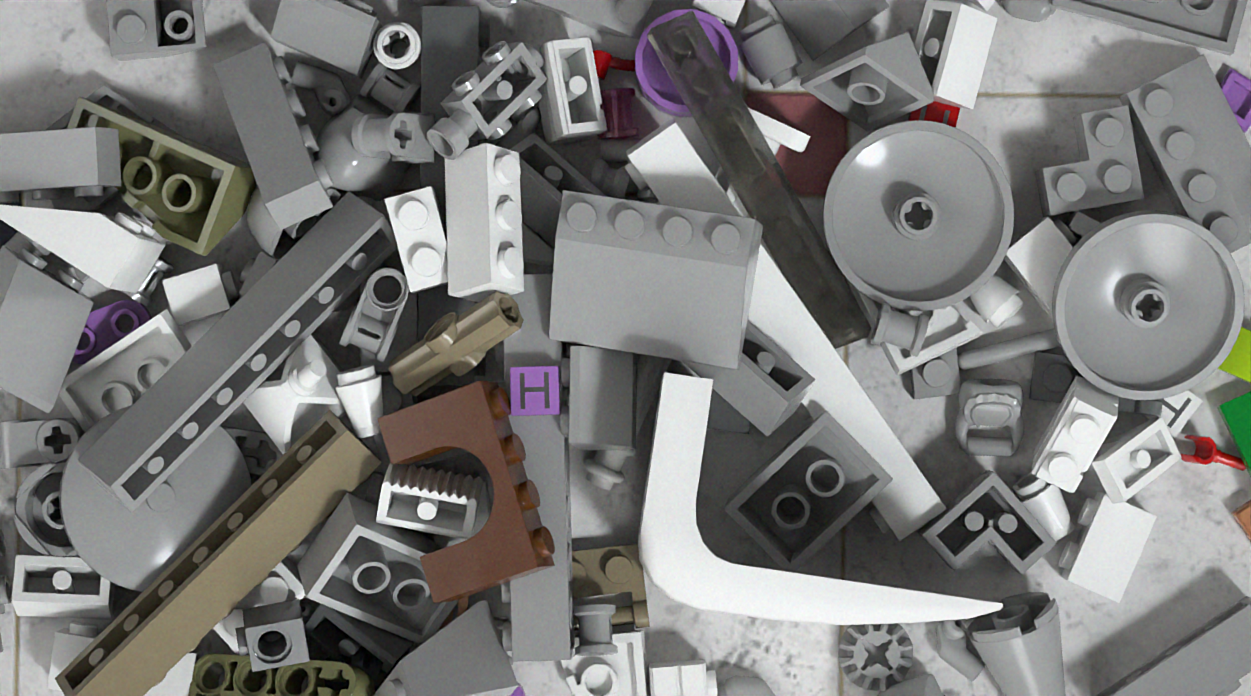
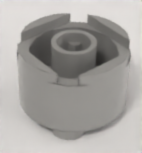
M67 461L47 464L34 470L21 483L16 496L15 523L21 537L34 550L56 557L78 555L69 541L61 515L59 514L60 482Z

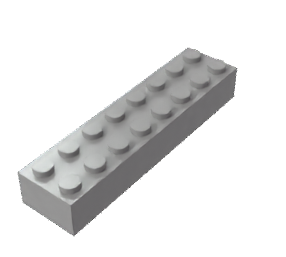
M553 273L523 274L524 292L510 295L518 304L519 312L524 319L521 329L495 345L496 363L504 365L505 382H498V385L505 390L511 404L510 367L559 366L561 413L562 406H568L567 387L562 386L561 376L562 359L567 358L566 342L549 339ZM510 414L508 417L513 433L520 437L525 448L526 459L522 462L527 478L533 481L540 496V506L537 510L542 526L548 528L554 541L555 552L551 555L555 566L501 584L502 602L511 603V620L503 622L504 651H512V662L571 660L575 656V631L573 615L569 438L561 433V415L511 416Z

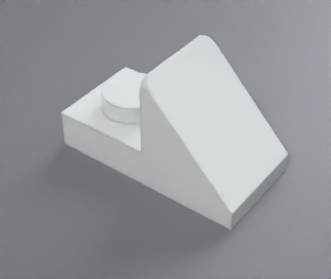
M1157 417L1104 441L1098 450L1100 456L1092 462V465L1111 503L1116 504L1126 502L1182 457L1163 418Z

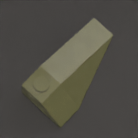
M78 97L67 129L103 127L119 130L121 186H116L115 188L123 195L122 199L131 208L138 209L153 224L152 228L162 238L197 254L207 256L246 212L257 183L250 164L87 98Z

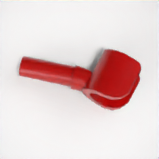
M602 50L593 51L599 80L605 79L609 67L615 70L635 72V60L620 59V57H614Z
M1186 435L1184 437L1193 440L1196 446L1194 455L1181 454V459L1184 462L1204 465L1214 462L1241 471L1246 469L1242 458L1217 449L1214 440L1210 437Z

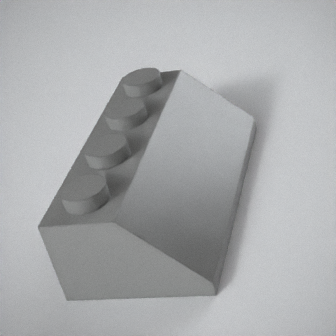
M1204 54L1120 96L1119 99L1122 105H1128L1131 123L1177 214L1185 216L1209 230L1224 244L1230 254L1250 244L1251 147Z

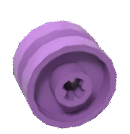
M697 9L673 10L657 17L642 33L635 51V79L643 97L658 111L676 118L698 117L714 110L722 102L723 97L729 95L738 72V49L730 31L715 16ZM682 57L691 58L695 64L694 70L688 69L686 74L680 73L677 69L678 60Z

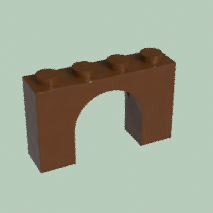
M480 380L377 418L391 464L410 465L451 449L462 448L471 452L482 461L492 479L494 502L491 514L483 528L473 537L463 542L420 556L433 603L452 602L555 566L551 555L555 552L554 541L548 528L542 526L537 510L540 506V496L533 481L527 478L522 462L526 459L525 448L520 437L513 433L508 417L511 414L510 400L505 390L499 387L498 382Z

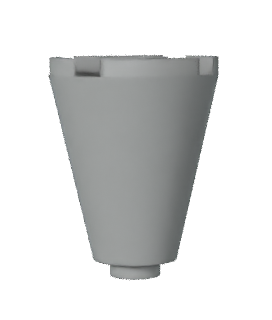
M1028 592L1001 599L1004 608H1001L999 611L967 620L965 627L968 637L1005 696H1066L1059 607L1055 598L1050 600L1049 594L1044 592Z

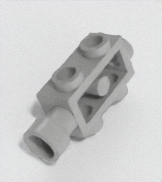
M500 41L483 53L482 59L484 61L475 70L464 73L452 83L453 91L441 102V105L450 117L441 118L427 132L428 141L437 153L446 159L454 160L468 147L469 140L488 139L493 141L500 138L512 127L508 118L517 109L518 111H524L541 99L542 94L538 88L548 79L540 69L544 65L543 57L534 47L523 44V42L506 43V41ZM501 75V81H497L496 79Z

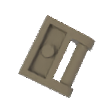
M638 543L572 550L574 598L632 592L633 605L616 607V613L611 615L612 627L635 624L636 628L650 627L643 566L639 561ZM574 615V631H579L578 616Z

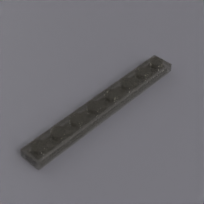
M693 10L652 27L647 34V38L750 218L756 219L763 225L761 237L788 283L835 349L867 338L871 331L869 322Z

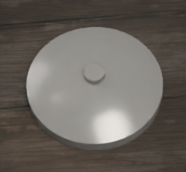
M918 120L895 123L883 127L860 140L848 151L836 167L829 181L823 203L825 240L834 263L842 275L868 298L880 304H890L892 308L901 310L928 311L956 304L977 292L989 281L1001 265L1008 251L1014 227V203L1011 189L1001 166L994 156L969 134L955 127L933 121Z
M1160 210L1125 213L1113 217L1092 229L1073 247L1066 257L1058 273L1053 290L1052 319L1057 340L1071 364L1083 377L1099 389L1133 400H1156L1171 397L1203 382L1215 372L1229 355L1237 340L1243 321L1245 307L1243 282L1235 260L1228 249L1215 235L1199 223L1185 216Z
M128 406L112 412L99 420L87 430L74 446L63 470L60 482L59 503L65 532L81 559L93 571L110 582L131 590L143 592L252 485L242 452L232 437L219 425L133 512H130L99 486L78 461L131 407Z

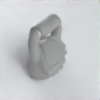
M971 379L965 381L959 393L961 409L955 426V435L960 449L968 456H1011L1018 450L1024 436V420L1021 413L1023 390L1018 382L1005 379ZM976 425V427H980V425L1000 426L1002 428L1009 426L1012 438L967 437L969 427Z

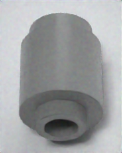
M772 15L750 24L739 32L743 40L740 46L761 85L771 82L775 89L799 76L795 68L803 62L782 23L776 24Z

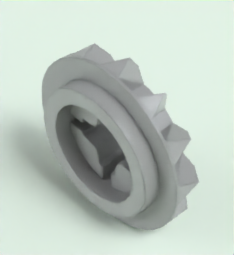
M898 623L850 625L839 643V663L846 677L855 685L865 690L886 691L890 686L902 682L913 665V644L905 629ZM863 638L875 646L886 643L889 639L892 640L884 652L885 657L888 659L887 662L891 665L888 669L876 661L870 666L867 664L863 669L861 668L865 664L864 660L868 657V652L864 649L866 646L861 642Z

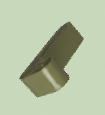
M213 653L201 657L194 665L188 696H373L376 691L373 680L364 670L342 662L310 660L309 662L252 672L250 656ZM225 670L224 681L219 686L220 675ZM267 673L266 683L260 690L261 678ZM306 676H309L308 687L302 693V682ZM325 680L333 682H346V680H349L348 689H342L340 692L324 686Z

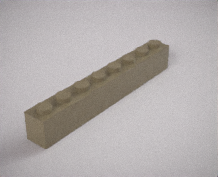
M329 410L54 678L65 696H144L152 687L161 683L167 672L187 653L193 651L199 645L201 639L219 621L228 617L233 612L235 606L255 586L264 582L269 573L290 552L295 551L302 544L304 538L317 525L332 515L346 493L350 494L357 486L366 482L372 472L382 462L360 438H357V435Z

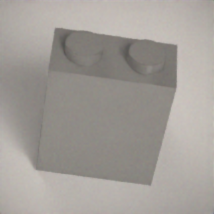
M3 245L0 249V388L49 414L55 405L94 302L80 291L84 283L62 269L54 275L44 269L47 262L30 250L23 247L18 254Z
M487 600L477 602L400 660L373 696H510L519 685L507 653L503 649V642Z

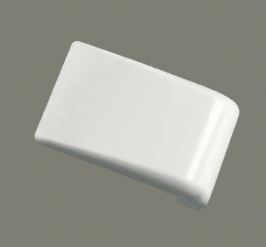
M664 372L659 386L638 529L639 561L650 582L669 598L702 610L770 620L834 625L918 623L969 619L999 611L1003 607V603L732 564L716 557L703 543L696 525V498L713 379Z

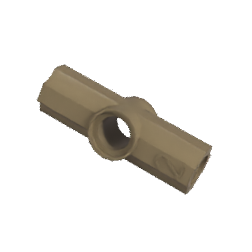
M496 291L459 316L455 312L443 316L429 329L423 340L392 359L388 369L392 374L394 385L404 395L408 393L417 396L451 373H454L456 376L466 374L482 360L488 349L521 329L524 319L519 312L518 304L508 293L501 294Z

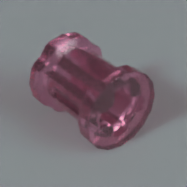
M635 88L601 90L602 104L600 109L604 110L607 130L598 135V140L639 136V128L634 127L631 102V99L635 97Z

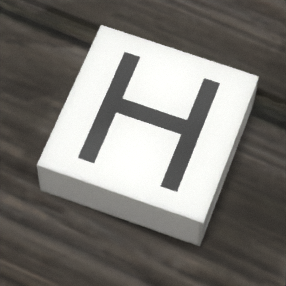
M1187 390L1171 397L1158 399L1159 402H1163L1161 416L1141 415L1149 421L1162 417L1172 438H1175L1203 401Z

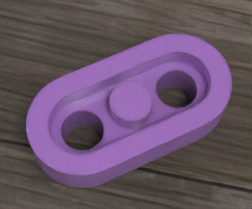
M121 300L90 312L83 330L90 337V345L85 350L77 347L72 362L85 364L152 319L149 310L137 301ZM125 314L130 315L134 320L133 329L127 333L119 328V319Z

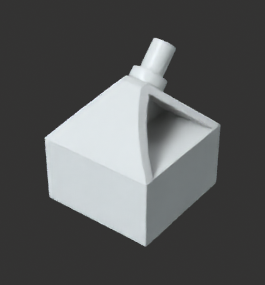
M313 331L243 403L284 455L329 410L338 418L346 414V410L335 389V386L339 385L336 374L344 370Z

